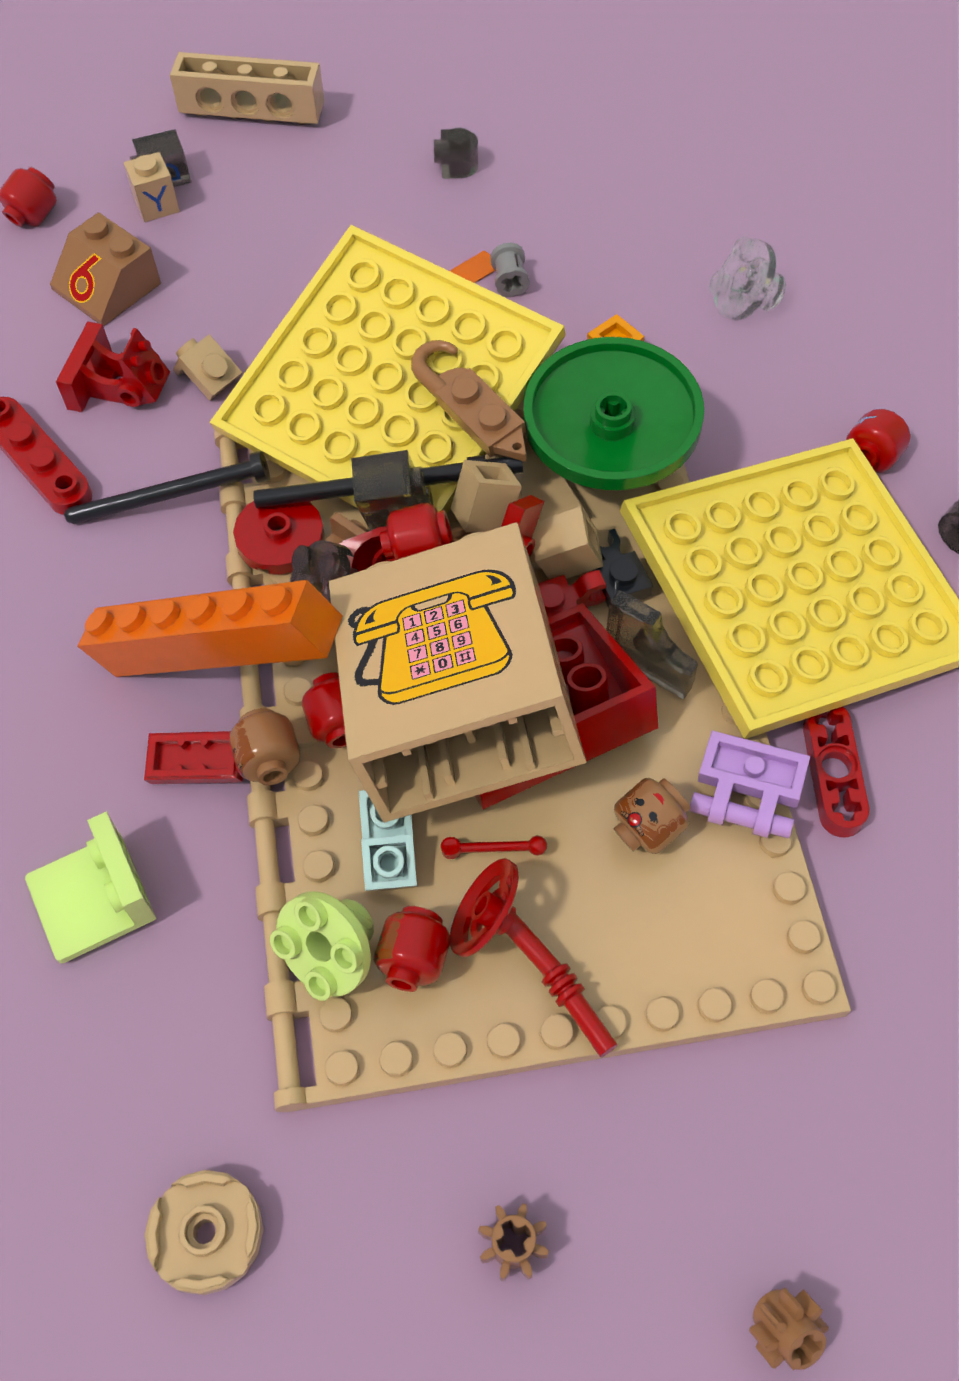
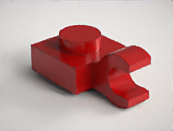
M600 570L582 575L572 585L568 584L564 575L538 583L548 618L581 603L586 607H590L606 601L602 589L606 588V583Z

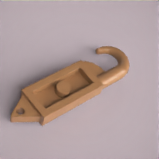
M432 340L416 349L411 358V370L416 379L436 398L437 404L491 458L498 454L524 462L527 461L523 435L526 433L525 421L471 368H454L437 375L428 366L426 361L431 354L445 351L455 355L458 353L457 347L447 341Z

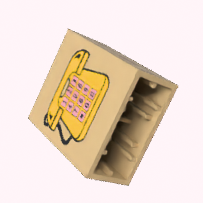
M517 522L487 532L471 533L458 541L398 560L379 562L366 570L329 581L331 604L343 615L335 636L348 761L383 822L586 763L541 591Z

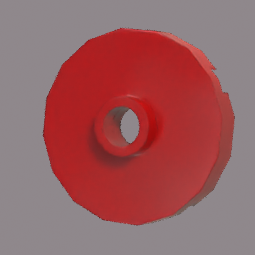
M253 501L246 505L238 515L233 530L239 556L245 563L255 570L260 568L268 570L269 574L277 575L302 569V561L324 541L325 536L320 513L310 501L256 508Z

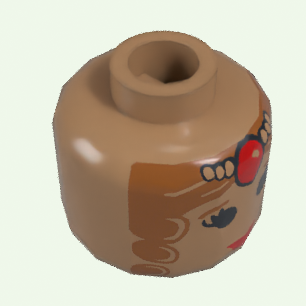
M260 708L245 713L230 732V746L237 771L244 779L259 782L262 785L278 784L287 778L288 774L295 769L300 761V749L292 723L286 716L273 710Z
M644 778L616 802L614 813L620 823L613 829L633 852L642 846L647 852L657 854L686 830L689 825L686 812L691 807L678 790L665 778L659 782L652 778Z

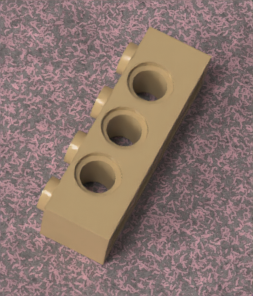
M178 52L170 73L179 113L318 124L324 104L320 63Z

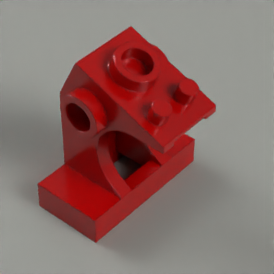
M87 321L56 380V384L67 410L83 413L90 397L137 407L157 401L170 374V370L153 350L150 341L146 340L137 328L132 329L130 333L131 338L123 353L118 354L112 352L103 324Z

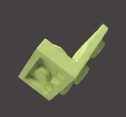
M107 811L87 820L94 836L93 839L86 842L87 847L38 868L25 876L54 957L61 964L157 919L122 835Z

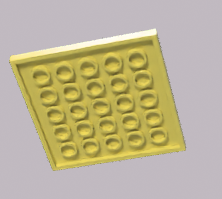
M350 225L209 423L220 434L254 452L261 450L266 459L311 483L462 463L464 460H467V457L485 455L487 453L437 404L436 398L416 379L411 370V358L415 350L422 344L432 340H443L452 343L458 349L457 354L452 355L445 351L435 352L427 358L428 366L437 375L454 368H471L515 412L524 399L526 388L533 374L546 359L553 355L565 337V327L379 237ZM458 482L339 498L387 524L390 512L421 503H430L434 505L437 511L444 510L447 514L451 508Z
M853 438L623 500L620 509L621 515L744 739L959 667V599Z

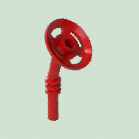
M506 858L496 860L475 879L457 909L450 931V948L452 952L461 957L471 956L484 947L496 934L502 935L506 933L544 976L541 981L545 987L551 986L548 991L552 997L558 996L555 1001L558 1007H566L599 1057L607 1055L618 1044L583 996L584 986L582 983L575 984L578 978L575 973L568 974L571 970L570 966L567 963L561 964L516 914V908L512 906L519 879L517 865ZM499 881V888L493 893L489 892L491 887ZM470 928V934L472 939L468 941V932Z

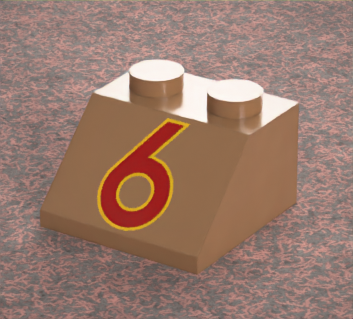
M100 212L69 232L50 282L54 292L97 323L103 324V326L161 284L151 248Z

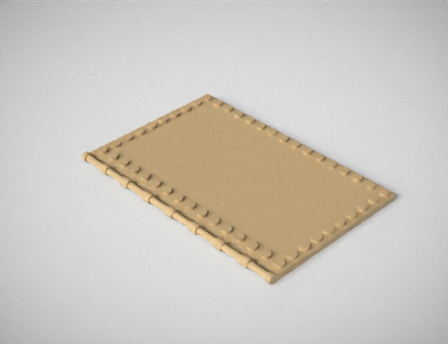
M214 430L215 445L220 448L221 468L237 464V449L246 447ZM524 438L526 455L533 453L534 451L528 439ZM495 454V455H494V456H499V457H506V456H502V455H498V454ZM266 459L270 473L269 481L257 483L255 478H252L253 483L243 484L238 481L219 486L221 511L226 515L229 553L225 557L227 582L232 588L241 589L261 584L271 585L308 580L326 598L321 589V584L304 573L303 568L295 572L277 575L269 574L268 570L260 568L255 570L249 567L239 556L233 534L236 518L246 505L254 501V490L311 482ZM685 464L658 482L629 490L594 489L565 479L596 527L599 545L609 547L610 545L607 541L609 530L615 529L620 538L621 553L625 554L635 551L653 584L651 597L610 610L605 601L587 608L656 687L659 728L486 809H482L475 796L412 814L417 876L416 887L365 891L359 791L365 789L348 761L347 746L329 748L327 743L316 741L310 733L305 718L302 698L313 687V680L326 673H339L335 639L327 658L272 663L276 706L265 707L262 705L259 665L240 666L243 708L239 711V717L241 718L245 713L260 708L270 709L286 716L293 725L300 749L299 763L284 780L285 791L273 792L270 785H262L259 782L250 781L251 793L247 796L249 826L255 829L260 885L255 888L258 920L263 921L269 980V983L264 986L266 1017L273 1024L279 1089L273 1093L276 1112H293L846 1017L851 1012L794 823L789 839L769 834L768 838L754 835V829L726 821H724L722 826L707 822L708 816L688 810L686 815L688 816L689 825L686 830L657 854L647 852L642 846L633 852L613 829L620 823L614 813L616 802L644 778H652L657 782L665 778L678 790L689 805L691 804L694 792L714 797L715 786L698 782L700 768L711 731L743 738L620 513L623 500L689 483ZM340 498L310 501L320 513L325 533L324 540L332 533L330 518L336 512L350 521L353 519L359 521L368 531L387 526L386 523ZM450 508L447 517L451 529L460 527L461 524ZM532 565L538 583L549 580L542 569L536 570ZM586 573L568 578L566 580L569 585H572L576 582V580L579 577ZM766 732L747 738V740L770 745ZM732 791L729 801L759 809L762 799ZM777 803L774 814L792 818L789 806ZM289 826L295 882H280L275 836L276 827ZM536 835L542 836L548 845L547 850L539 856L533 855L530 851L461 853L455 859L445 858L440 847L441 842L447 837H455L460 843L529 841ZM502 858L509 859L517 865L519 872L516 896L512 905L516 908V914L561 964L567 963L570 966L571 970L568 974L575 973L578 978L575 984L582 983L585 988L582 992L583 996L618 1046L607 1055L599 1057L566 1007H558L555 1002L558 996L552 997L548 992L551 986L545 987L541 981L544 976L506 933L502 935L496 934L484 947L468 957L458 956L452 952L449 946L442 973L433 984L418 986L414 992H405L391 987L386 983L387 976L378 970L373 960L387 917L396 912H402L403 908L407 906L423 907L437 913L443 920L442 925L447 928L450 934L457 909L475 879L496 860ZM499 881L491 887L489 892L493 893L499 888ZM309 891L326 893L339 901L344 899L357 901L367 909L374 925L373 935L369 941L371 964L366 978L348 994L331 996L325 1001L313 998L306 990L305 984L301 981H290L288 965L284 959H281L274 953L270 944V935L276 930L278 915L283 906L299 894ZM470 928L468 932V941L472 939L470 934ZM309 1017L316 1077V1086L310 1087L300 1086L294 1019Z

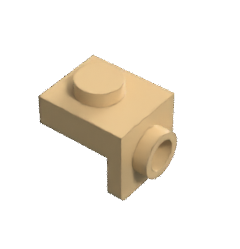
M210 334L199 342L192 338L176 352L179 358L173 371L177 376L185 372L209 401L236 381L242 374V371Z

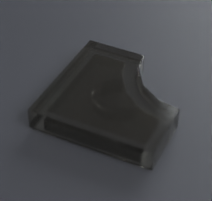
M619 590L609 604L606 630L649 680L684 700L692 689L698 667L697 661L684 653L671 640L663 626L661 612Z

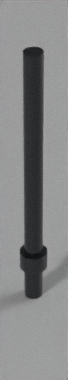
M485 455L467 457V460L506 463L513 474L524 473L523 462L509 457L486 459ZM463 462L254 490L253 498L256 508L458 482Z

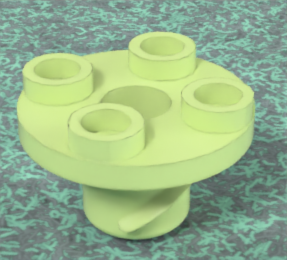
M309 891L299 894L283 906L278 915L276 930L270 935V944L274 953L281 959H284L293 974L305 984L308 993L317 1000L325 1001L331 996L348 994L366 978L371 964L369 941L373 935L374 925L367 909L357 901L350 899L339 901L326 893Z

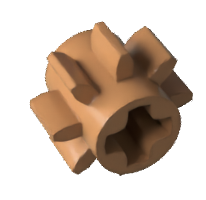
M522 1203L517 1215L506 1216L504 1209L498 1205L495 1207L498 1222L494 1229L489 1226H480L478 1230L483 1238L492 1241V1247L480 1255V1260L482 1263H489L496 1259L501 1264V1281L506 1280L510 1269L518 1268L521 1269L522 1274L529 1280L532 1278V1268L529 1264L532 1256L540 1259L548 1257L549 1250L542 1245L536 1244V1236L541 1235L545 1231L547 1224L545 1221H540L532 1225L526 1219L527 1204ZM511 1228L516 1236L523 1233L528 1236L523 1244L522 1256L516 1257L511 1249L501 1252L498 1248L504 1242L503 1231L505 1229Z
M783 1288L782 1290L777 1289L768 1292L757 1302L753 1311V1321L755 1324L749 1328V1332L758 1341L756 1349L773 1369L778 1367L784 1360L792 1370H803L812 1366L822 1356L826 1347L824 1333L829 1330V1326L820 1317L823 1310L805 1290L799 1292L794 1298L786 1288Z

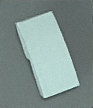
M365 790L359 791L365 891L416 887L417 876L412 815L383 822Z

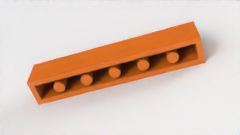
M308 580L97 607L87 618L85 631L77 647L115 677L324 659L329 655L343 615Z

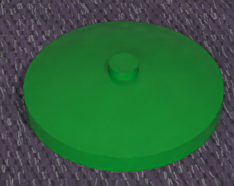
M600 337L583 340L564 347L538 367L528 383L524 396L523 420L526 426V436L538 458L561 477L594 489H635L653 484L671 475L689 459L695 450L701 435L704 419L702 392L689 369L679 359L664 349L631 338Z

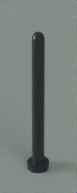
M260 450L250 453L249 460L69 507L64 512V516L68 523L77 524L250 478H255L257 483L270 480L269 468L266 458Z

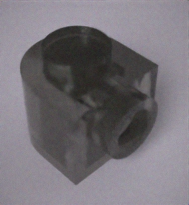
M465 128L441 129V139H434V163H442V179L466 178L477 171L478 139L473 132Z

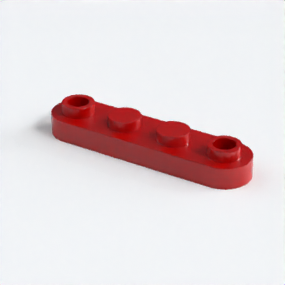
M0 397V449L55 512L64 515V512L69 507L91 502L92 491L85 476L15 399Z

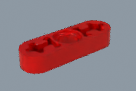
M842 706L805 719L803 733L807 755L811 756L809 765L820 822L830 834L846 838L856 835L863 827L869 816V803L851 718L848 711ZM820 718H827L828 724L835 726L831 735V743L825 745L828 739L827 730L824 725L818 724ZM829 758L838 759L847 766L848 775L842 778L832 777L824 771L822 762ZM845 790L846 792L843 796L844 808L847 812H854L850 821L844 820L842 813L834 812L840 802L839 792Z

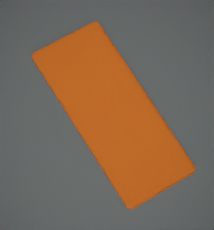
M485 250L450 270V272L473 283L495 271L491 265L490 254Z

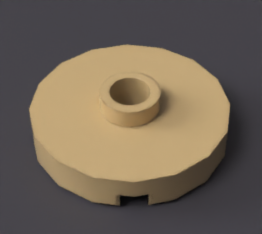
M202 1170L184 1175L171 1184L172 1187L165 1191L162 1197L157 1199L150 1210L145 1230L147 1258L161 1279L178 1291L207 1295L226 1290L246 1275L259 1254L264 1230L260 1206L250 1190L227 1173ZM205 1223H213L216 1229L214 1238L208 1243H199L197 1239L199 1228Z

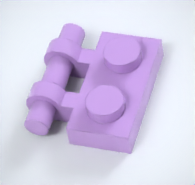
M712 730L700 768L698 782L715 786L714 797L694 792L689 811L708 816L707 822L722 826L724 821L754 829L753 834L768 838L769 834L789 839L794 819L774 814L775 808L778 803L797 809L811 756ZM732 791L762 799L759 809L730 802Z

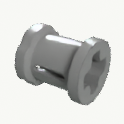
M503 243L497 246L490 255L491 265L497 272L495 277L497 292L506 297L523 294L530 285L528 273L523 268L525 262L524 250L515 243Z

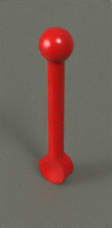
M536 835L529 841L460 843L455 837H447L441 842L440 847L445 858L455 859L461 853L530 851L533 855L539 856L547 850L548 845L542 836Z

